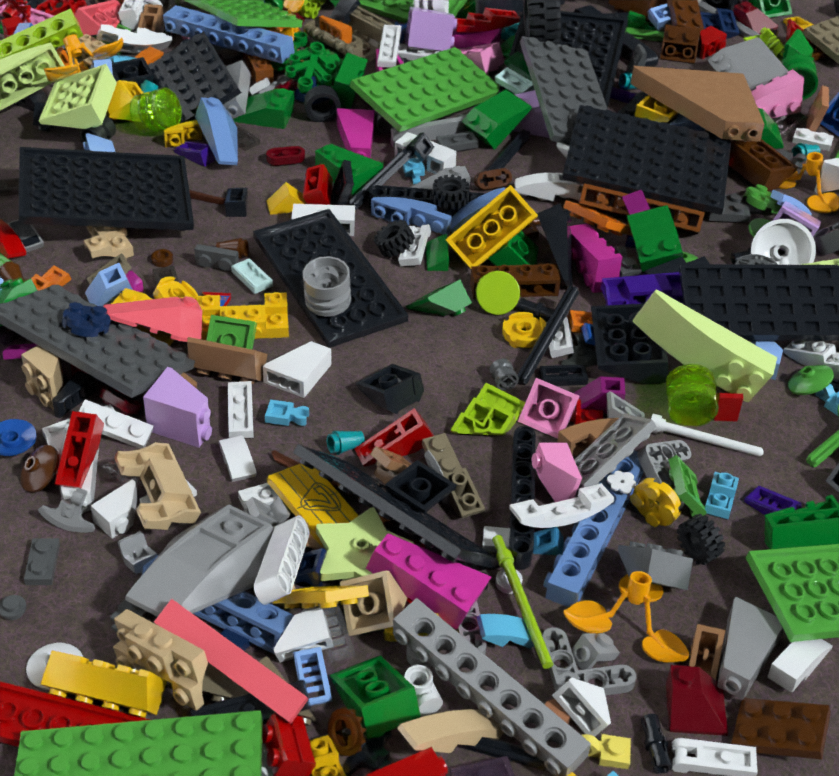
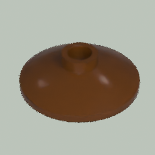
M43 445L34 450L27 458L21 471V485L28 492L42 490L55 476L59 466V453L55 447Z

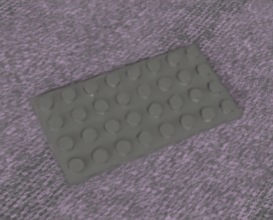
M522 36L520 45L550 140L570 145L580 105L608 110L588 52L581 48L555 45L551 41L541 42L534 37Z
M51 285L40 291H35L26 296L0 304V324L130 398L149 390L167 367L172 368L179 375L194 368L195 360L189 359L184 352L175 350L168 346L167 343L153 338L147 332H142L135 327L113 320L110 322L109 331L104 334V331L99 332L97 337H83L71 333L70 327L66 325V328L62 326L63 312L69 308V304L77 302L83 306L95 307L97 305L85 301L79 295L65 290L60 285Z

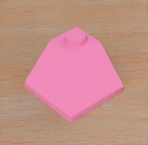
M536 378L518 422L558 439V432L567 427L580 396Z
M539 443L536 452L532 455V466L536 469L539 479L555 502L574 498L582 477L568 444Z

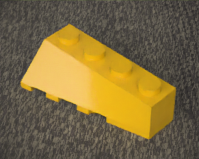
M52 650L41 685L50 688L49 694L66 698L67 693L76 695V701L92 704L93 700L103 702L102 707L119 711L121 706L129 708V714L146 718L147 713L157 715L167 681L147 670L140 669L138 671L119 664L115 668V665L94 659L92 662H89V659Z

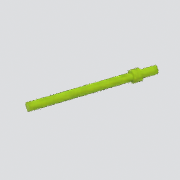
M496 535L492 538V541L497 551L496 558L499 566L503 567L542 667L544 669L551 668L553 666L552 659L513 565V555L506 548L502 536Z

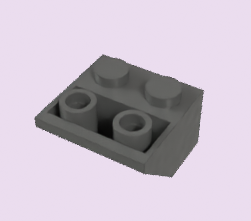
M631 541L629 546H618V552L629 578L632 572L641 571L650 575L652 584L688 590L693 558L684 557L683 551L667 548L666 552V549H663V546L647 543L646 546V544Z

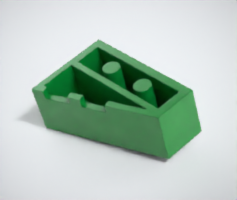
M833 495L826 496L824 502L815 504L814 501L806 502V507L795 510V508L789 507L766 514L764 542L769 549L839 544V503Z

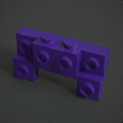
M679 272L602 278L601 290L606 300V305L646 303L656 289L683 304Z

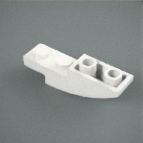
M101 24L97 32V39L110 43L116 42L122 37L123 46L120 51L128 53H140L150 46L162 50L168 48L172 41V36H168L165 33H157L147 28L139 27L133 33L130 30H122L111 25Z
M537 173L517 178L514 181L515 190L520 195L534 196L543 201H553L555 194L565 199L572 198L580 201L584 185L563 180V173Z
M792 341L783 349L787 356L804 366H829L833 370L834 378L839 379V352H836L835 344L825 343L824 341Z

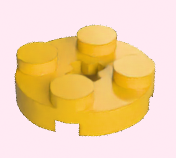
M175 277L162 278L153 292L155 299L169 297L184 298L188 296L197 300L198 296L191 285L185 281L181 283L174 281Z
M513 313L509 315L508 320H504L502 334L511 347L530 348L534 346L546 322L541 317H539V320L534 318L533 313Z
M655 478L643 479L634 488V492L630 496L631 503L645 517L646 522L653 527L672 524L681 513L678 509L681 505L678 495L664 482L659 484L653 482Z

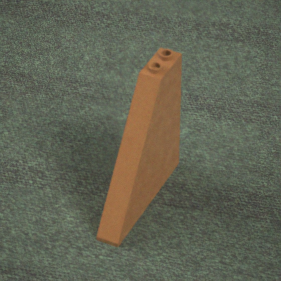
M633 66L631 85L719 138L761 141L764 121L743 73Z

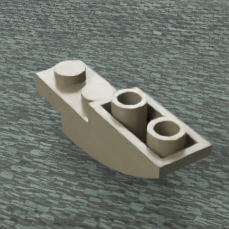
M446 433L423 439L421 445L425 453L429 450L439 464L444 477L457 485L456 489L449 494V505L460 518H465L485 512V507L466 468L461 467Z

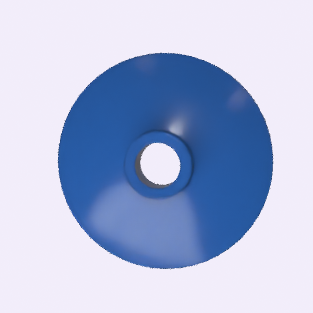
M9 419L0 422V455L13 456L31 448L37 437L34 426L21 419Z

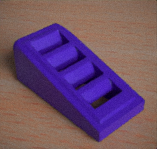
M187 141L174 149L176 154L184 156L186 159L202 166H207L216 160L209 144Z
M761 486L756 487L744 499L746 504L764 515L789 507H793L795 510L802 508L801 502Z

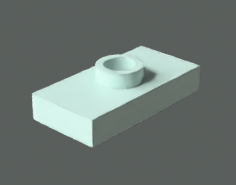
M250 258L231 266L232 273L254 294L273 286V280Z

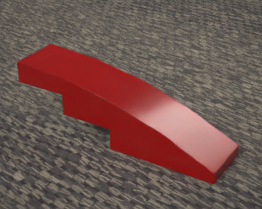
M485 8L483 14L468 13L466 19L454 18L457 19L455 31L473 33L496 30L519 23L521 17L512 10Z

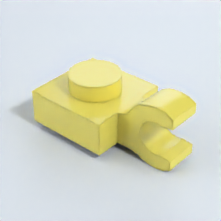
M582 734L591 743L588 756L599 758L600 766L629 768L630 738L602 734L599 741L592 735Z

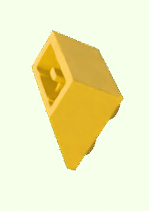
M118 80L106 114L113 120L123 119L129 122H142L150 102L136 82Z

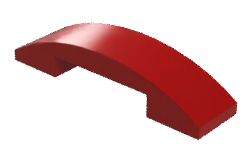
M0 219V253L6 258L26 256L27 251L18 235L6 222Z

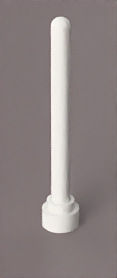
M653 414L651 418L657 426L652 432L654 434L665 431L758 457L764 453L761 447L668 423L661 415Z

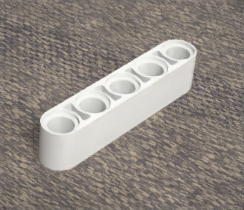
M300 515L274 528L254 583L255 594L263 605L289 595L292 591L310 533L306 521Z

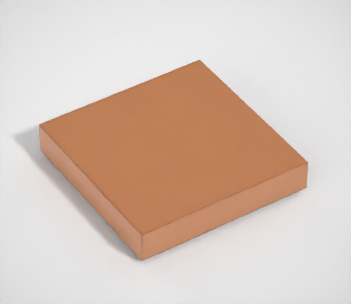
M822 85L807 114L806 129L816 132L829 108V87Z

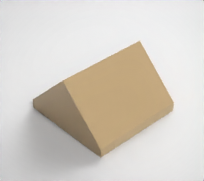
M382 571L340 582V586L368 585L369 596L358 598V603L343 605L348 636L393 627V619L403 611L407 597L390 571Z

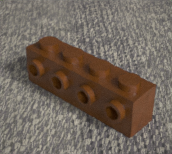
M557 264L471 266L470 284L473 299H476V286L480 278L492 271H503L512 275L519 285L520 297L559 296L560 276Z

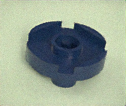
M73 302L63 312L62 326L66 328V325L70 327L71 333L75 335L97 337L99 332L104 331V334H106L110 328L111 319L107 314V309L103 306H83L81 303Z

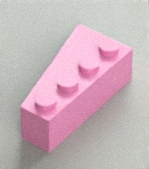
M792 69L787 72V75L773 78L772 82L766 85L756 86V89L751 91L757 107L762 108L771 118L801 112L804 77Z

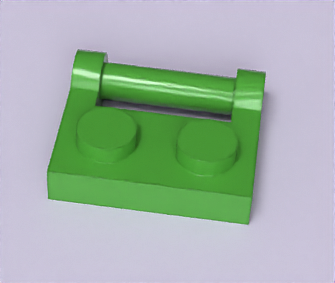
M677 455L668 459L671 468L668 471L669 476L675 484L673 490L678 495L680 502H684L690 508L692 517L696 514L706 515L705 506L701 503L696 486L698 481L695 473Z

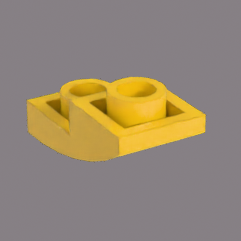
M197 120L180 123L164 130L165 147L180 146L185 143L184 141L203 139L202 130Z
M326 735L310 740L316 763L311 776H346L339 763V755L330 736Z

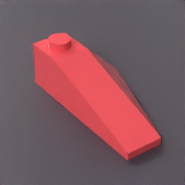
M110 0L78 8L75 17L78 20L83 35H97L101 24L111 25L116 28L121 21L118 14L121 4L117 0Z
M169 297L106 304L103 306L107 309V314L113 321L132 327H137L140 324L149 329V332L155 334L159 330L172 334L171 339L187 342L188 337L201 339L202 309L197 300L192 297Z

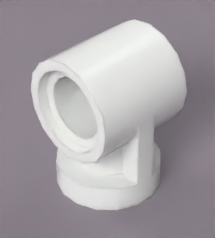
M414 665L408 668L404 678L415 687L421 717L437 712L442 707L443 700L433 683L432 671L423 665Z

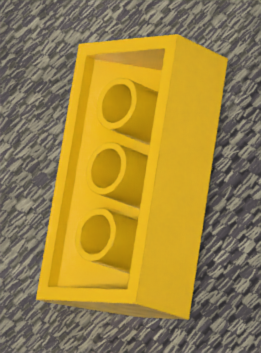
M510 185L451 234L446 241L462 262L471 269V266H480L537 218L538 215Z

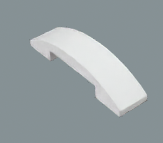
M601 483L580 488L576 498L538 506L532 499L510 504L509 509L521 524L538 528H551L584 520L613 503L614 497Z

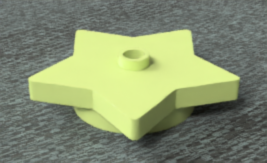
M374 507L369 508L349 523L317 524L316 534L327 551L320 571V580L342 579L345 581L373 574L365 568L374 550L388 533L414 544V542L387 531Z

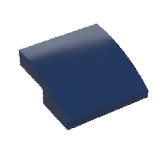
M717 8L715 14L700 12L704 29L712 26L726 33V39L739 35L733 10Z

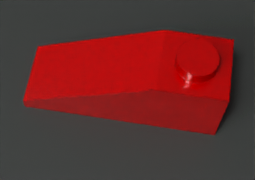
M414 408L354 449L362 465L365 467L376 464L377 460L370 455L376 446L405 456L422 449V440L434 435L425 420Z
M72 411L55 485L82 488L99 448L104 422L97 414Z

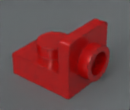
M578 399L570 422H574V425L587 421L603 419V410L581 409V399Z

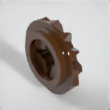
M346 707L337 709L331 714L328 721V735L337 752L343 756H352L362 751L361 745L366 742L363 733L367 729L362 728L361 721L363 717L356 716L355 709H347ZM345 728L350 729L351 735L346 734V732L343 733L342 730H345Z

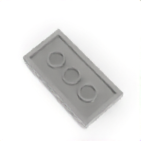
M623 414L574 460L582 477L578 489L597 485L607 474L613 472L624 458L630 456L641 442L650 437V433L657 428L654 421L629 414Z

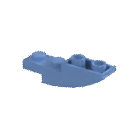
M373 197L371 199V215L390 222L405 220L408 225L411 223L419 227L429 224L431 231L448 235L451 232L452 216L437 211V205L398 197Z

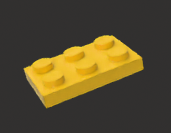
M368 585L313 586L293 589L289 595L272 603L284 604V608L301 607V605L302 608L319 607L318 604H320V608L337 607V604L340 603L339 601H341V605L358 603V598L369 596Z

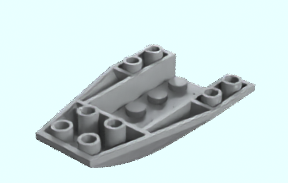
M227 505L203 517L175 536L130 589L125 600L158 617L171 599L193 614L254 587L274 528L272 524L231 505Z

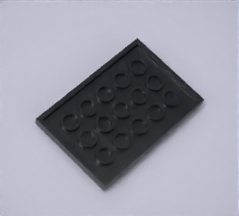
M204 31L196 34L189 41L180 44L171 52L164 54L155 62L148 64L154 75L152 83L158 86L156 96L172 126L196 120L195 115L201 98L213 97L219 99L222 104H225L241 94L240 89Z

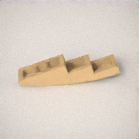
M474 709L432 714L402 723L397 728L414 750H425L432 747L435 752L452 753L458 744L476 746L482 737L499 739L504 733L499 723L492 717L487 718L479 710Z

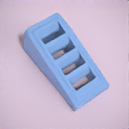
M321 647L293 652L298 681L305 680V684L322 681V685L307 688V693L324 690L325 694L309 698L310 706L332 702ZM317 662L318 664L316 666L302 668V664ZM316 671L320 673V675L304 678V674Z

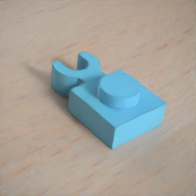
M270 400L265 414V423L289 426L290 421H293L297 425L305 426L307 424V417H309V408L306 406L294 408V403Z

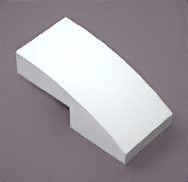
M243 435L219 440L224 462L227 464L231 481L235 482L256 477L257 472Z

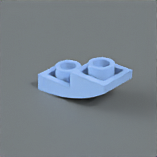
M772 190L770 197L777 200L778 205L782 206L787 201L807 214L812 215L809 209L797 199Z

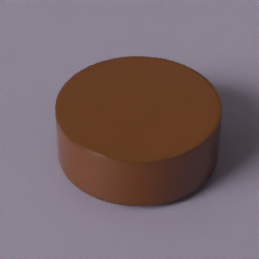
M166 249L156 250L151 255L152 264L156 267L171 265L173 263L172 252Z

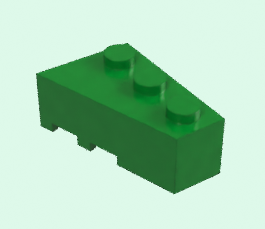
M347 53L345 58L340 60L339 72L335 73L333 79L334 86H330L338 94L341 109L352 108L357 93L350 87L351 80L364 75L368 61L350 53ZM330 99L329 105H333L332 99Z
M333 144L325 145L315 150V166L324 164L333 179V183L336 180L342 162L344 160L351 161L354 181L351 196H354L383 169V163Z

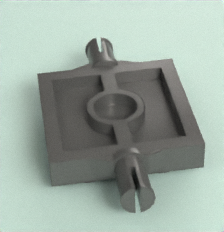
M738 193L725 194L722 215L702 211L708 215L709 221L749 222L750 214H761L760 209L749 206L745 197Z

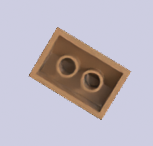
M188 337V357L195 360L194 368H197L196 373L210 375V372L214 371L219 372L218 377L232 380L234 375L241 377L240 382L251 381L252 384H254L255 380L262 381L263 366L266 364L268 354L252 349Z

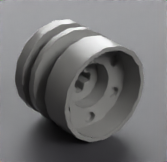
M327 256L311 260L305 265L303 282L305 304L309 311L325 317L343 313L351 303L350 272L347 264L339 258Z

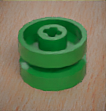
M794 54L784 58L781 63L788 71L793 69L804 77L802 101L810 98L816 92L819 84L816 64L810 57L802 54Z

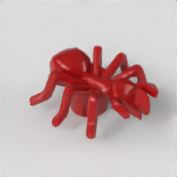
M3 0L0 2V7L5 3L8 4L2 11L5 19L23 14L21 21L25 23L26 20L27 23H31L29 19L31 17V6L26 5L27 1Z

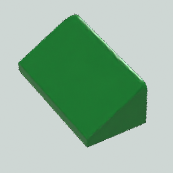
M443 234L426 243L427 271H448L449 252L446 241L447 234Z

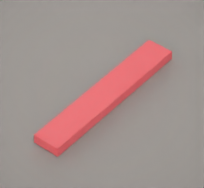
M173 599L169 601L154 621L158 626L203 649L208 663L288 722H293L309 700L300 691Z

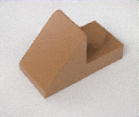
M377 446L370 454L377 460L376 465L378 466L373 474L384 484L411 465L402 455Z

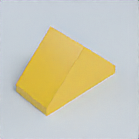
M287 182L267 200L270 215L290 213L293 210V204H308L303 198V193Z

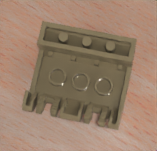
M358 6L349 15L351 21L347 24L352 27L351 43L347 44L316 27L315 20L307 22L303 27L305 33L345 56L347 53L367 59L368 63L376 59V49H380L384 24H394Z

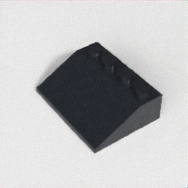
M645 303L591 306L598 369L643 384L667 383V352L633 322L634 317Z

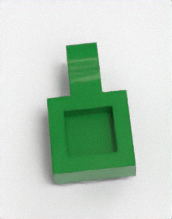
M632 11L629 12L627 27L655 30L651 22L645 21L646 16Z

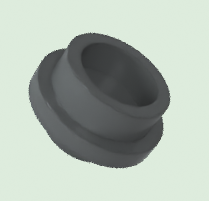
M10 595L0 601V616L7 620L19 619L26 611L25 599L18 595Z

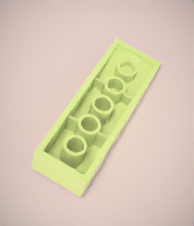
M52 43L36 46L0 59V110L53 83L47 80L44 68H55L65 65Z
M657 289L633 319V322L671 356L725 391L743 394V401L749 402L774 374L777 357Z

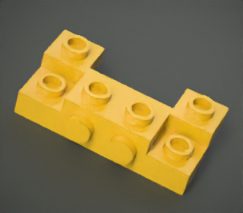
M287 292L264 293L265 305L220 306V295L197 296V302L202 309L201 340L207 339L211 315L257 322L255 339L289 337Z

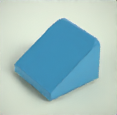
M557 527L547 528L534 533V554H563L564 539Z

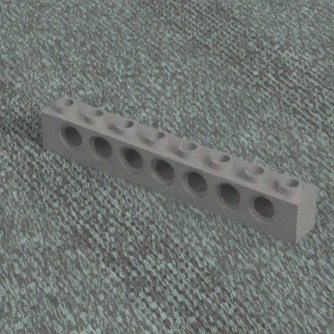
M418 598L412 601L393 619V635L400 644L408 645L421 662L429 663L442 680L450 681L463 698L471 699L487 718L492 717L499 723L501 730L506 735L514 736L520 741L528 754L531 756L536 755L539 759L545 761V767L550 773L555 776H568L588 757L591 746L588 740ZM419 633H427V634H429V635H428V636H425V637H422V636H419L418 634H419ZM440 650H447V651H449L450 653H449V654H440L439 651H440ZM468 668L471 671L465 673L460 671L459 669ZM490 686L493 689L490 691H485L480 687ZM511 704L515 708L508 710L505 709L502 705ZM533 723L537 726V728L530 729L527 728L524 724ZM551 741L556 742L560 747L552 748L547 743Z

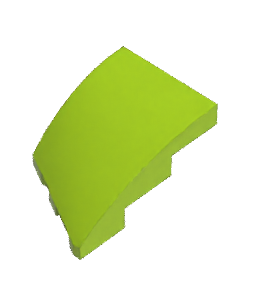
M485 383L478 396L472 399L465 412H461L450 431L454 434L505 435L519 419L526 402Z

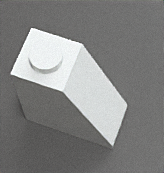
M311 341L266 363L263 366L264 383L304 398L331 366V348Z

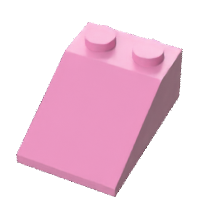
M500 42L459 49L461 53L472 60L487 75H489V72L498 70V66L504 64Z

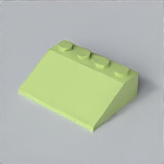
M104 64L55 81L40 116V124L80 129L99 127L103 123L117 84L108 66Z

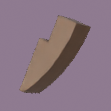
M145 4L144 11L140 15L138 27L147 28L150 31L159 33L164 15L162 5Z
M619 418L592 420L567 427L558 432L557 443H567L572 456L575 457L588 448Z

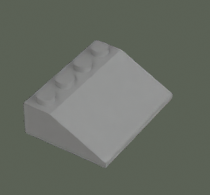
M759 37L722 48L708 59L715 72L743 73L751 91L755 90L756 86L772 82L773 78L787 75L788 72L785 66Z

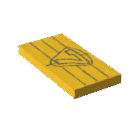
M298 464L269 475L267 483L295 516L300 515L304 518L310 534L322 548L324 546L316 534L317 524L349 523L359 516L331 483L319 475L320 471L315 468L310 469L303 464Z

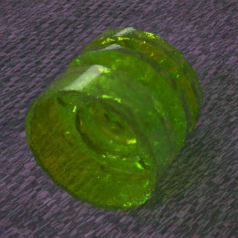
M164 87L135 95L130 104L132 121L136 128L144 134L165 130L179 124L181 121L182 111L179 99L168 88Z
M699 364L682 365L669 373L665 385L670 418L676 424L682 426L698 427L712 421L719 409L713 373L707 367Z

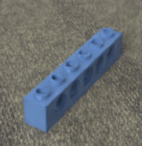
M159 555L143 566L142 575ZM245 591L193 613L216 626L229 629L249 639V642L275 654V645L294 617L293 614L270 603L263 605L256 596Z

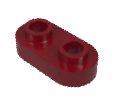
M300 146L271 148L266 152V159L271 165L301 163L305 160V149Z
M103 386L99 395L103 399L102 402L104 404H111L112 407L119 408L120 413L133 417L134 414H140L143 406L140 401L130 398L110 386Z

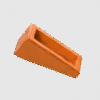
M323 15L319 16V28L330 33L334 38L337 37L347 44L352 42L351 26Z

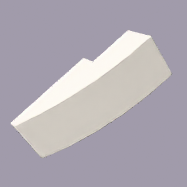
M823 639L792 642L772 663L768 678L792 693L802 680L805 681L833 646Z

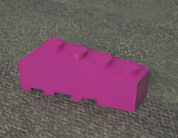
M588 223L570 226L572 261L574 260L578 273L583 275L585 285L589 286L593 293L602 292V278L619 277L622 255L619 253L615 254V249L612 246H606V240L599 238L598 232Z
M389 533L376 547L365 568L373 574L390 571L405 596L413 601L418 598L456 630L491 579L489 575L458 562H451L439 554Z

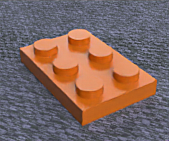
M566 200L563 208L571 211L569 215L578 219L583 217V222L593 226L597 224L598 229L608 233L611 229L610 232L618 236H622L623 233L632 235L629 225L593 208Z

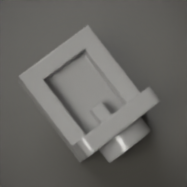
M251 497L245 503L250 515L272 524V526L283 523L291 515L288 507L280 497L270 506L254 497Z
M137 532L118 541L125 565L135 574L142 573L143 566L157 556V553L147 546L142 532Z
M584 633L572 648L575 662L581 670L592 669L597 661H613L620 654L614 646L613 640L605 633Z

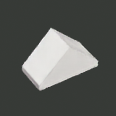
M570 678L552 695L585 734L595 737L611 723L606 696L602 687Z

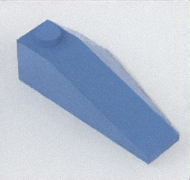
M213 97L201 98L195 118L218 164L237 165V126L219 99Z

